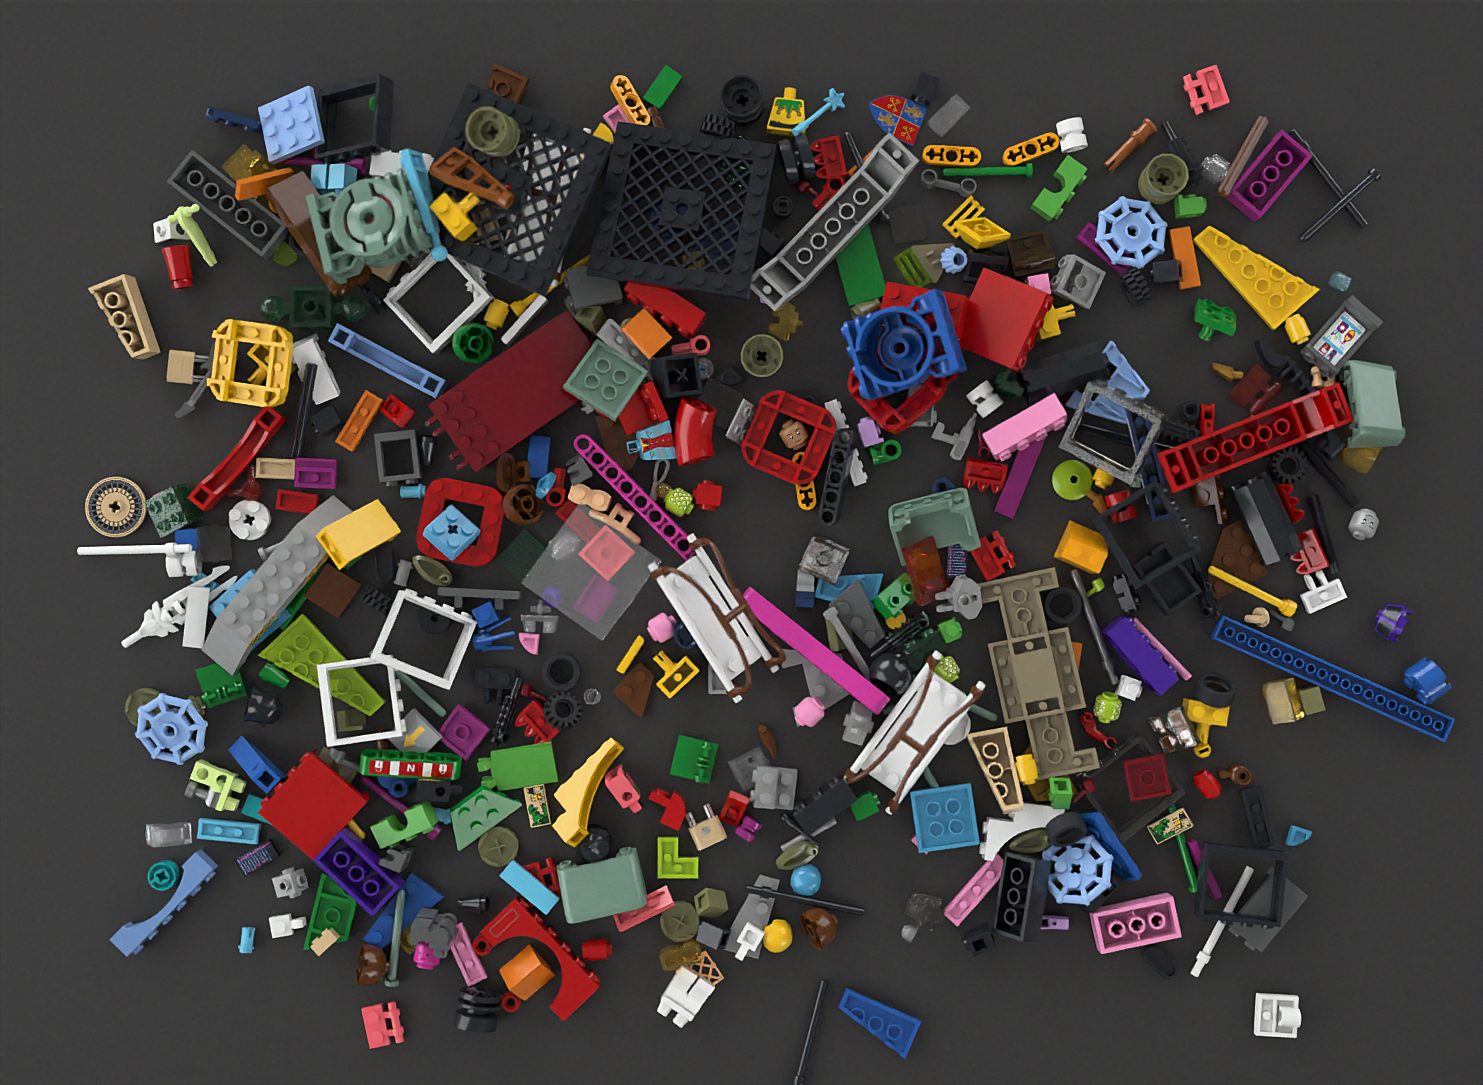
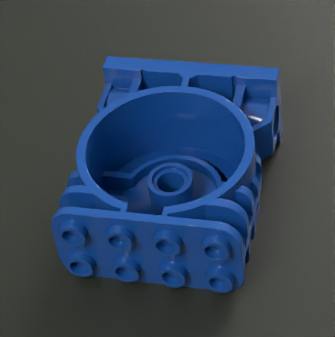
M936 289L928 291L926 294L913 298L909 307L893 306L875 313H868L863 317H856L851 321L843 322V327H841L842 335L845 339L847 338L849 344L847 347L848 355L850 358H853L855 364L853 372L855 377L859 378L861 384L859 392L862 398L865 397L869 401L909 389L924 382L931 375L944 378L967 371L945 295L942 291ZM902 314H906L907 322L917 326L924 333L927 340V356L921 365L920 371L918 365L924 357V341L916 329L905 325ZM934 314L938 326L937 329L927 316ZM882 322H884L886 331L881 336L878 344L879 357L886 367L899 372L901 382H899L896 374L890 373L881 365L877 356V342L883 332ZM941 339L945 352H947V354L941 356ZM900 343L905 345V351L902 354H899L897 351V346Z

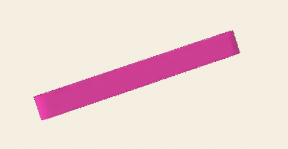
M582 434L575 439V449L686 561L697 554L690 547L686 550H682L679 547V541L683 539L688 541L687 537L689 535L590 435ZM581 438L588 439L589 447L587 449L580 448L579 440ZM599 452L603 455L604 460L602 463L594 462V453ZM615 467L618 470V476L616 478L609 477L607 474L608 468ZM627 481L632 484L631 492H624L622 490L623 482ZM638 496L646 498L647 504L644 507L636 504ZM652 511L660 512L661 519L659 521H653L650 518ZM672 525L676 530L675 534L667 535L664 532L665 526Z
M748 587L744 592L743 597L748 602L759 622L874 714L879 715L890 701L888 696L754 589Z

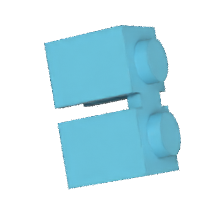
M327 164L312 165L310 182L321 196L331 192L339 195L347 186L356 182L357 168L347 164H330V168Z

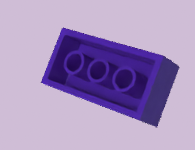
M1115 617L1100 630L1102 636L1151 693L1162 695L1179 680L1176 676L1178 672L1171 664L1167 665L1162 660L1164 658L1163 654L1157 648L1153 649L1149 645L1150 639L1144 633L1140 634L1137 631V624L1130 617Z
M348 827L342 829L313 860L372 917L405 883L395 871L379 865L381 858Z

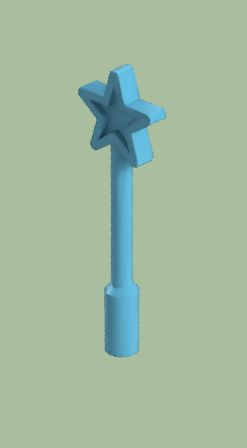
M834 88L830 89V97L824 99L827 104L806 121L803 120L793 128V135L798 136L809 127L811 122L829 108L831 112L835 111L837 107L843 109L845 105L841 99L844 93L837 94Z

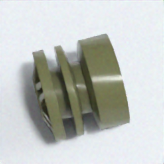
M492 107L479 108L469 116L466 123L467 139L478 150L494 157H504L517 147L520 138L518 124L512 117Z
M1161 154L1154 157L1141 172L1138 179V189L1142 197L1156 205L1172 201L1187 184L1189 178L1188 168L1181 158L1173 154Z
M766 334L755 335L749 338L741 351V363L744 369L750 375L758 378L774 374L781 367L783 361V349L780 343L772 336ZM760 351L767 354L765 362L756 359L758 357L757 352Z

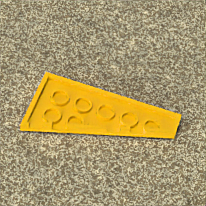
M1211 226L1205 228L1193 239V242L1271 330L1276 329L1320 290L1315 286L1307 284L1298 276H1293L1284 268L1265 257L1255 254L1246 246L1236 243L1230 237Z

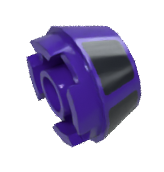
M1388 603L1384 610H1379L1375 618L1378 621L1375 630L1386 641L1390 640L1396 643L1398 638L1395 635H1401L1408 621V618L1405 617L1406 614L1411 615L1413 611L1406 608V605Z

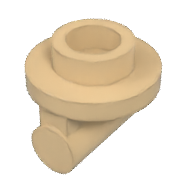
M1258 607L1253 610L1252 615H1246L1244 620L1247 623H1255L1259 627H1265L1269 624L1270 617L1266 609Z

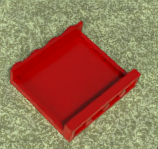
M983 268L969 299L961 340H958L960 348L1019 373L1026 363V356L1029 350L1035 344L1037 332L1043 327L1046 313L1052 308L1053 297L1047 292Z
M317 749L311 754L308 751L299 760L302 764L298 768L294 766L287 773L286 776L289 777L285 783L280 781L273 789L276 793L272 797L267 795L260 803L262 808L258 812L312 860L318 856L371 797L365 791L361 794L315 754L318 751Z

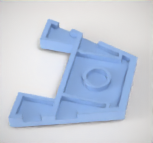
M1110 341L1102 353L1107 354L1109 363L1116 368L1111 375V380L1107 381L1094 401L1079 391H1074L1065 406L1127 424L1122 401L1141 396L1145 398L1150 390L1136 371L1128 364L1124 355L1116 348L1115 343Z

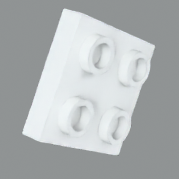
M1256 993L1254 1034L1257 1036L1297 1038V1027H1300L1301 1013L1298 1009L1299 997L1297 995Z

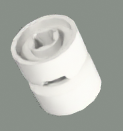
M1081 117L1066 119L1056 124L1058 136L1062 137L1060 140L1062 153L1078 151L1088 146L1086 136L1082 134L1084 127Z
M987 380L966 395L972 405H977L976 410L982 418L1004 403L997 393L993 394L994 388Z
M192 550L189 553L166 555V569L169 577H181L184 573L187 576L200 575L202 571L200 551Z

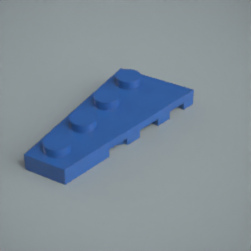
M1100 812L1080 813L1087 828L1085 836H1090L1091 834L1096 836L1095 839L1113 856L1114 860L1112 861L1111 868L1123 881H1138L1142 876L1141 872L1127 853L1125 847L1122 846L1116 837L1115 832L1112 831L1104 816Z
M413 872L399 889L405 892L401 933L413 923L421 908L430 909L444 897L443 894ZM397 893L363 938L367 943L382 949L392 941Z

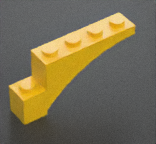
M613 738L604 742L601 748L594 755L590 756L587 762L580 769L576 770L572 777L562 784L554 794L566 812L560 815L552 826L561 838L573 847H576L589 834L587 824L594 795L606 771L624 750L622 745Z

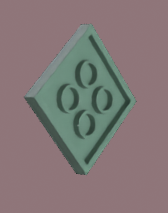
M596 339L564 384L563 389L608 418L616 421L649 371L599 339Z

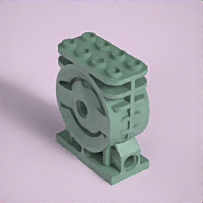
M402 168L397 169L396 175H393L391 172L386 173L384 179L377 176L374 179L356 181L347 186L339 195L331 192L319 197L314 194L306 196L324 272L339 284L347 283V278L359 275L364 265L376 268L389 267L406 260L410 254L416 257L419 256V251L423 250L425 253L431 251L430 247H433L431 237L427 235L407 173ZM379 196H385L390 200L395 210V216L391 206ZM372 217H375V218H374V221L369 224V223H368L369 220H370ZM349 230L355 238L366 244L367 252H364V245L350 238Z

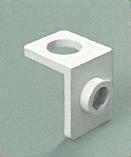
M167 219L154 223L156 243L169 239L189 240L191 238L186 230L183 235L176 231V225L179 223L178 220L174 223H169Z

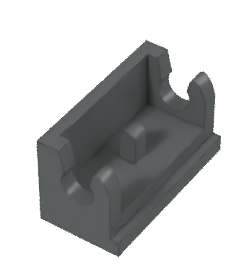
M579 452L566 462V466H570L567 472L573 486L593 475L588 462Z
M401 844L395 846L401 852L393 849L387 850L388 855L380 860L379 865L400 873L407 867L414 851L412 846L410 848Z

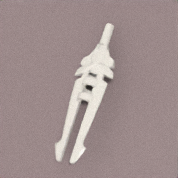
M230 566L215 567L211 575L189 586L204 587L229 570ZM237 576L232 577L211 591L209 602L223 590H228L234 585ZM189 586L164 599V606L160 608L158 601H156L152 605V610L148 609L144 613V621L141 628L121 642L122 645L127 648L142 637L154 635L164 637L168 635V631L172 633L178 631L179 629L173 623L181 625L185 623ZM180 602L184 604L185 609L181 607ZM168 610L173 613V617L169 615Z

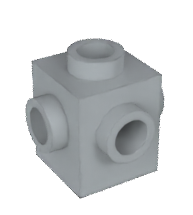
M294 867L282 870L283 874L272 878L277 898L288 895L290 898L302 895L301 891L309 888L303 868L295 870Z

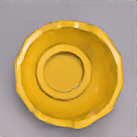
M775 919L772 924L765 926L763 930L765 934L762 937L765 948L771 952L779 953L790 946L793 937L790 924L785 920Z

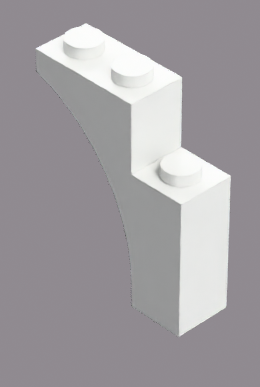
M1023 801L1024 811L1008 813L1011 820L987 817L986 822L983 821L982 834L985 835L984 842H980L979 853L982 854L984 860L993 861L999 849L1009 839L1029 829L1046 827L1051 819L1063 814L1065 809H1053L1051 804Z

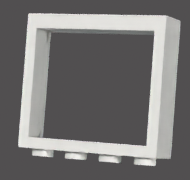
M430 251L429 255L422 259L421 263H418L416 266L414 265L415 269L411 273L408 272L401 277V283L397 287L394 286L389 289L383 301L432 353L438 354L452 340L455 331L460 326L470 323L494 297L458 258L448 254L447 258L481 295L433 340L397 302L437 262L432 258Z
M407 588L405 591L399 590L370 659L449 690L477 621L472 620L473 616L468 613L461 612L460 615L453 612L455 608L443 604L442 607L436 605V600L426 596L424 599L416 596L417 592ZM404 599L465 624L443 678L381 654Z
M370 658L317 665L327 747L403 736V732L406 731L405 719L401 720L400 711H404L403 700L398 698L401 684L400 679H396L395 671H398L397 669L387 666L396 731L337 739L329 671L380 663Z

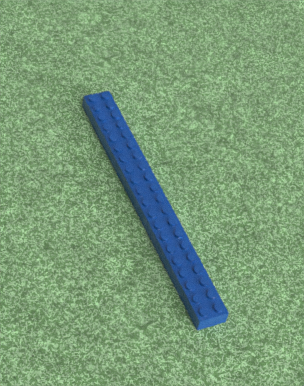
M1220 615L1210 637L1217 642L1439 741L1446 742L1455 719L1226 616Z

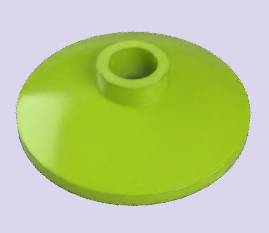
M1078 460L1064 461L1053 472V488L1064 499H1080L1092 487L1093 479L1090 469ZM1072 476H1075L1077 478L1076 483H1072L1070 481V478Z

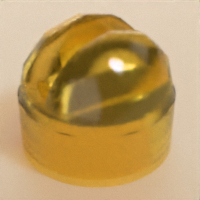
M664 482L659 483L655 488L656 495L664 500L672 486Z

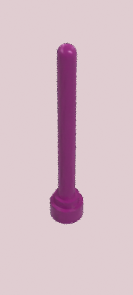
M294 156L279 162L281 164L303 166L324 164L315 158ZM355 159L348 163H336L347 164L357 168V175H364L366 171L365 159Z
M366 775L361 776L360 780L362 783L403 814L409 809L408 806L396 797H393ZM437 823L433 826L434 829L426 833L427 837L432 841L443 830Z

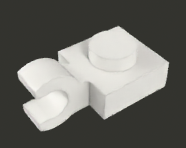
M291 913L269 918L272 938L294 934V929L307 925L306 917L292 919Z
M747 922L737 940L742 945L735 957L742 961L748 949L755 951L765 932Z

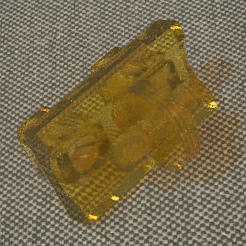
M787 302L777 311L772 309V315L780 317L779 324L771 323L769 325V334L776 336L782 341H789L790 332L795 333L797 326H803V322L798 320L799 313L794 312V305Z

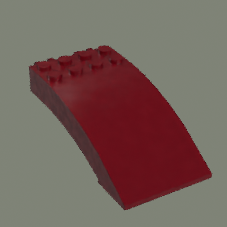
M566 310L429 404L428 406L435 416L426 421L425 424L428 427L439 420L442 426L434 430L433 436L436 437L446 430L458 447V450L448 456L450 460L457 458L461 453L466 458V460L457 464V470L470 464L473 470L477 472L580 401L579 398L564 390L563 386L589 351L592 343L570 311Z

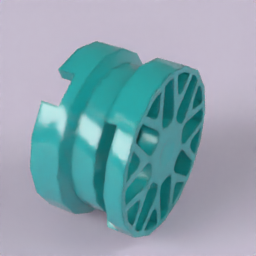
M163 860L150 868L147 878L152 888L164 891L178 883L181 872L175 862Z

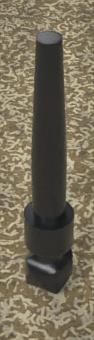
M786 813L780 816V819L786 821L789 827H793L816 846L820 845L811 835L808 836L803 828L794 819H790Z

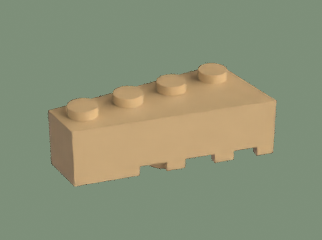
M123 274L88 288L90 293L97 299V304L101 310H104L109 318L108 321L111 326L116 329L119 334L118 337L132 358L143 360L161 353L135 277Z
M1007 727L966 734L967 740L1003 814L1024 811Z

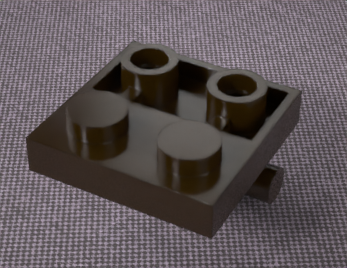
M1046 229L1013 236L1005 240L1014 279L1055 268L1053 262L1055 254L1054 252L1051 253Z

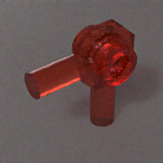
M248 466L247 481L243 484L242 488L227 490L228 498L242 496L247 501H254L261 496V485L255 478L256 466Z

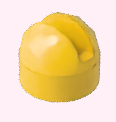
M1196 743L1194 753L1200 758H1206L1211 753V747L1208 743ZM1208 748L1207 751L1199 754L1200 750Z

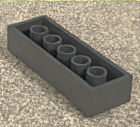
M193 150L190 151L167 180L170 185L194 204H197L203 211L268 261L289 236L290 231L283 221L253 197L238 201L235 197L236 184Z

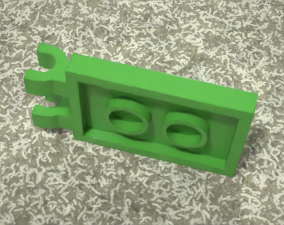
M552 742L491 751V757L479 758V763H477L479 772L491 769L492 776L482 777L481 785L490 789L497 786L498 791L558 782L559 779Z

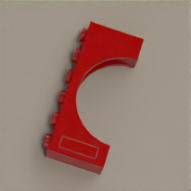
M517 895L482 928L480 934L493 947L511 937L527 936L542 941L553 950L561 965L562 985L558 995L551 1002L550 1008L564 1022L600 987V978L594 971L590 972L585 967L586 963L581 957H575L568 943L565 941L562 943L558 939V933L551 926L548 928L543 923L544 918L538 912L534 913L529 908V902L524 897L520 898Z

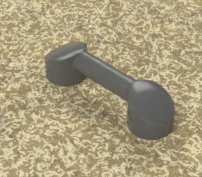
M932 169L923 171L921 175V183L924 187L928 189L939 187L956 191L962 197L973 195L977 188L976 182L971 178H966L961 184L937 179V173Z
M331 746L329 754L338 765L360 773V764L345 759L346 751Z

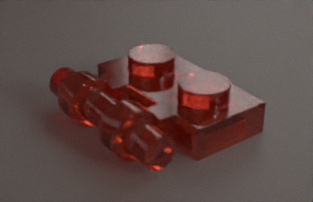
M1255 364L1228 394L1241 407H1245L1249 402L1253 407L1248 412L1255 416L1258 412H1262L1265 409L1266 403L1271 398L1274 399L1278 395L1277 392L1282 386L1275 382L1270 387L1267 382L1272 377L1258 364ZM1262 390L1265 394L1257 400L1254 396Z

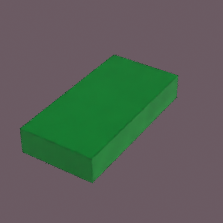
M666 65L644 95L643 100L653 107H657L660 111L683 77Z

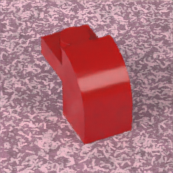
M657 788V790L652 789L648 799L666 807L660 822L679 830L686 813V804L683 797L675 790L672 796L669 797L668 792Z

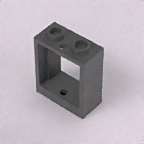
M417 430L374 434L380 483H385L386 487L397 486L400 481H406V484L418 483V479H423ZM410 440L414 473L386 477L383 443Z

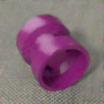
M745 815L742 825L737 827L735 833L752 843L756 831H759L763 825L751 816Z

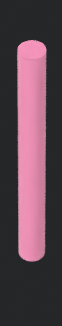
M1134 617L1132 620L1137 624V631L1140 634L1144 633L1150 639V644L1157 648L1163 654L1164 659L1187 681L1192 675Z

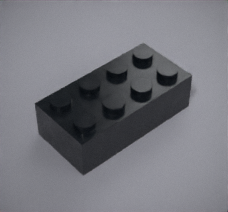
M1005 851L992 932L1021 942H1039L1052 861L1026 853Z

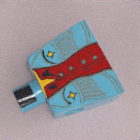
M670 420L658 422L635 432L637 440L626 442L628 453L639 452L640 458L643 460L677 458Z

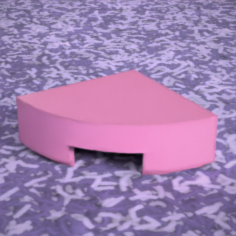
M519 633V639L523 647L528 652L538 655L540 634Z

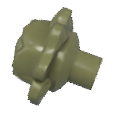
M189 696L188 699L192 701V705L198 713L204 715L206 704L201 701L200 697L194 698V696ZM186 711V712H185V715H186V717H187L188 719H190L191 716H190L189 713Z

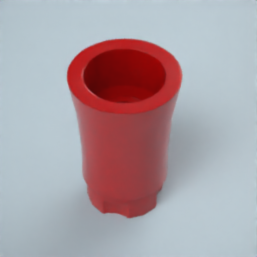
M190 245L171 246L161 249L173 289L193 287Z

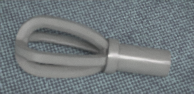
M668 459L656 461L653 473L654 481L652 482L653 486L650 492V497L654 501H657L660 487H662V482L669 471L670 462ZM664 461L666 463L664 474L657 481L659 463Z

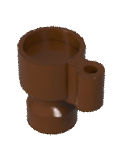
M1232 764L1227 771L1219 769L1216 772L1218 777L1228 778L1230 782L1237 785H1247L1252 780V773L1241 764Z

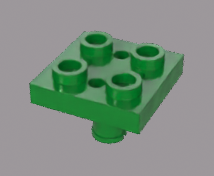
M1197 299L1194 321L1204 325L1198 336L1205 341H1210L1215 330L1233 336L1236 331V313L1228 307H1219L1208 299Z

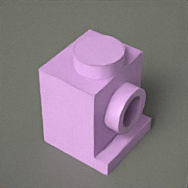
M871 416L860 419V423L856 426L863 448L883 443V437H878L881 434L878 423L874 424Z

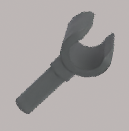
M1273 609L1268 611V613L1283 622L1281 625L1282 629L1292 631L1294 627L1292 619L1281 616Z

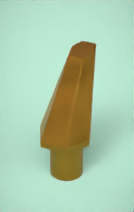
M1212 362V370L1229 382H1232L1233 379H1243V371H1234L1233 367Z
M1092 490L1087 493L1086 496L1094 501L1092 505L1100 514L1108 510L1102 493L1098 495Z

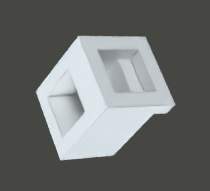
M1121 675L1115 694L1135 701L1136 697L1138 698L1142 692V686H1140L1142 682Z

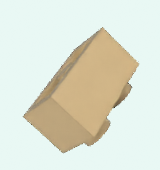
M332 927L329 930L326 928L321 933L323 936L317 937L312 941L313 945L310 948L318 956L340 937Z

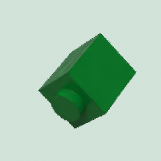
M869 790L856 796L858 800L850 805L858 822L879 812L877 806L881 804L876 793L872 795Z

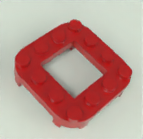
M900 343L897 346V351L899 354H902L905 351V345L903 343ZM877 350V356H878V359H879L881 365H882L886 370H888L889 368L886 367V366L883 364V362L881 361V359H880V357H879V353H878V350ZM925 354L922 361L918 365L919 371L921 370V365L924 363L926 359ZM853 368L850 370L848 378V389L853 399L881 428L893 434H898L909 428L943 397L947 390L945 377L938 378L931 375L922 382L924 385L895 410L882 397L873 401H869L865 397L862 398L859 392L861 384L859 378L855 377Z
M785 391L769 392L759 402L748 432L742 442V454L747 463L757 469L796 485L808 484L818 475L836 432L835 419L827 409ZM778 412L815 427L800 464L763 449Z
M449 478L434 480L427 488L417 531L419 550L426 556L470 566L487 565L498 554V545L505 516L502 506L503 495L497 489L489 486ZM446 499L485 506L477 546L469 545L453 561L423 536L425 528L444 511Z

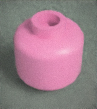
M660 613L648 622L649 627L647 631L655 642L658 640L660 643H663L674 636L675 627L678 624L672 615L668 617L667 614Z
M806 697L795 707V714L797 715L795 720L801 726L813 727L824 717L825 707L816 697Z

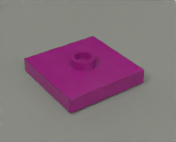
M458 704L438 732L443 736L440 741L467 761L491 728L463 705Z

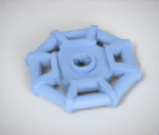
M1122 196L1108 208L1098 213L1099 220L1095 242L1101 246L1112 264L1142 269L1152 259L1164 253L1165 231L1168 225L1158 215L1150 201L1133 200ZM1129 207L1141 209V211L1132 213V211H1129ZM1121 209L1122 214L1115 218L1112 214ZM1146 213L1149 215V217L1153 220L1155 224H1152L1148 220V218L1145 216ZM1107 222L1112 224L1109 234H1105ZM1127 228L1136 230L1134 237L1128 234ZM1155 230L1157 231L1156 242L1151 237L1152 232ZM1112 240L1119 250L1115 252L1107 241ZM1147 246L1150 247L1152 250L1143 256L1141 250ZM1123 252L1126 254L1134 253L1135 258L1123 257L1121 255Z
M161 693L151 702L139 707L138 726L135 736L141 740L150 752L151 758L183 765L186 760L204 751L205 732L208 723L204 721L192 705L190 699H180ZM168 704L178 706L181 708L180 710L176 708L169 709ZM159 706L161 712L156 715L153 714L151 711ZM186 711L189 713V715L192 717L195 723L191 724V722L184 714ZM147 720L150 721V729H146ZM168 726L174 728L175 734L173 732L169 733L167 731V729L169 728ZM193 730H197L196 741L191 739ZM149 736H150V737L152 738V740L155 742V744L157 745V747H156V746L154 745V743L151 741V739L149 738ZM187 745L190 749L182 753L180 748ZM169 748V751H173V754L164 752L162 749Z
M1092 834L1084 836L1076 842L1085 844L1084 849L1072 848V845L1066 846L1067 850L1059 857H1056L1054 854L1062 847L1052 845L1041 853L1044 859L1055 862V873L1049 874L1047 889L1057 899V903L1085 904L1088 906L1104 890L1111 887V866L1114 859L1095 839L1096 836ZM1092 848L1099 854V859L1095 860L1089 853ZM1074 865L1081 866V872L1079 874H1077L1076 872L1073 874L1071 873V871L1073 870L1072 867ZM1101 865H1103L1102 878L1097 877V869ZM1058 879L1064 886L1063 889L1060 891L1053 881ZM1094 882L1098 883V885L1087 894L1086 889L1089 888ZM1072 889L1081 891L1082 896L1068 895V893Z

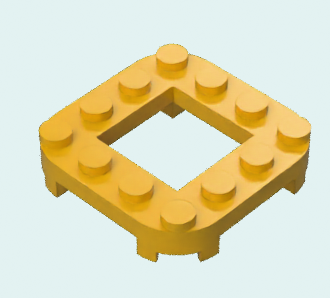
M233 319L225 320L212 334V337L216 338L212 377L207 378V386H210L216 399L220 401L259 407H275L283 404L289 388L293 356L292 333L283 327ZM238 341L271 346L266 386L234 382Z

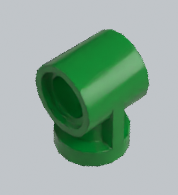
M888 440L868 447L874 466L893 461L901 454V446L895 440ZM892 445L895 447L896 453L894 456L886 454V446Z

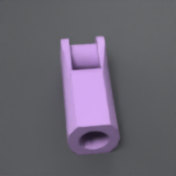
M1043 915L1042 919H1046V925H1041V929L1068 930V916Z

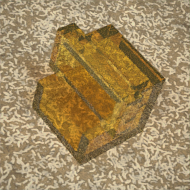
M245 144L221 166L236 182L240 179L277 170L256 149L252 151Z

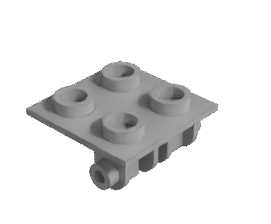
M745 399L742 400L726 433L727 439L735 441L741 446L757 410L754 405Z

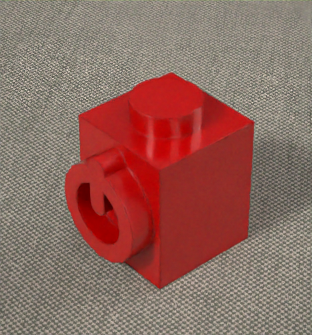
M702 480V484L698 483L697 488H693L692 495L693 500H696L697 509L716 511V508L720 507L722 486L714 485V481Z

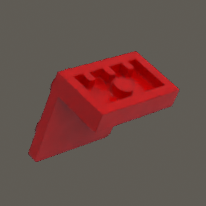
M653 381L640 385L618 416L626 435L669 419Z

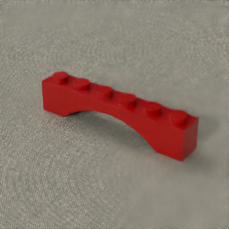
M263 407L232 452L212 473L198 484L187 498L201 510L211 511L288 419L274 407Z

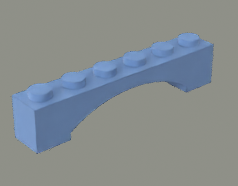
M338 323L328 339V342L436 399L443 395L449 384L446 380Z
M202 849L195 852L181 866L184 869L181 883L172 899L159 913L140 923L133 924L131 921L128 922L110 939L126 957L132 953L138 954L145 947L143 943L147 939L151 940L158 934L157 928L161 924L165 926L173 918L171 914L176 909L180 911L188 903L186 899L190 895L192 897L195 896L202 889L200 885L204 880L208 882L215 876L214 870L218 865Z

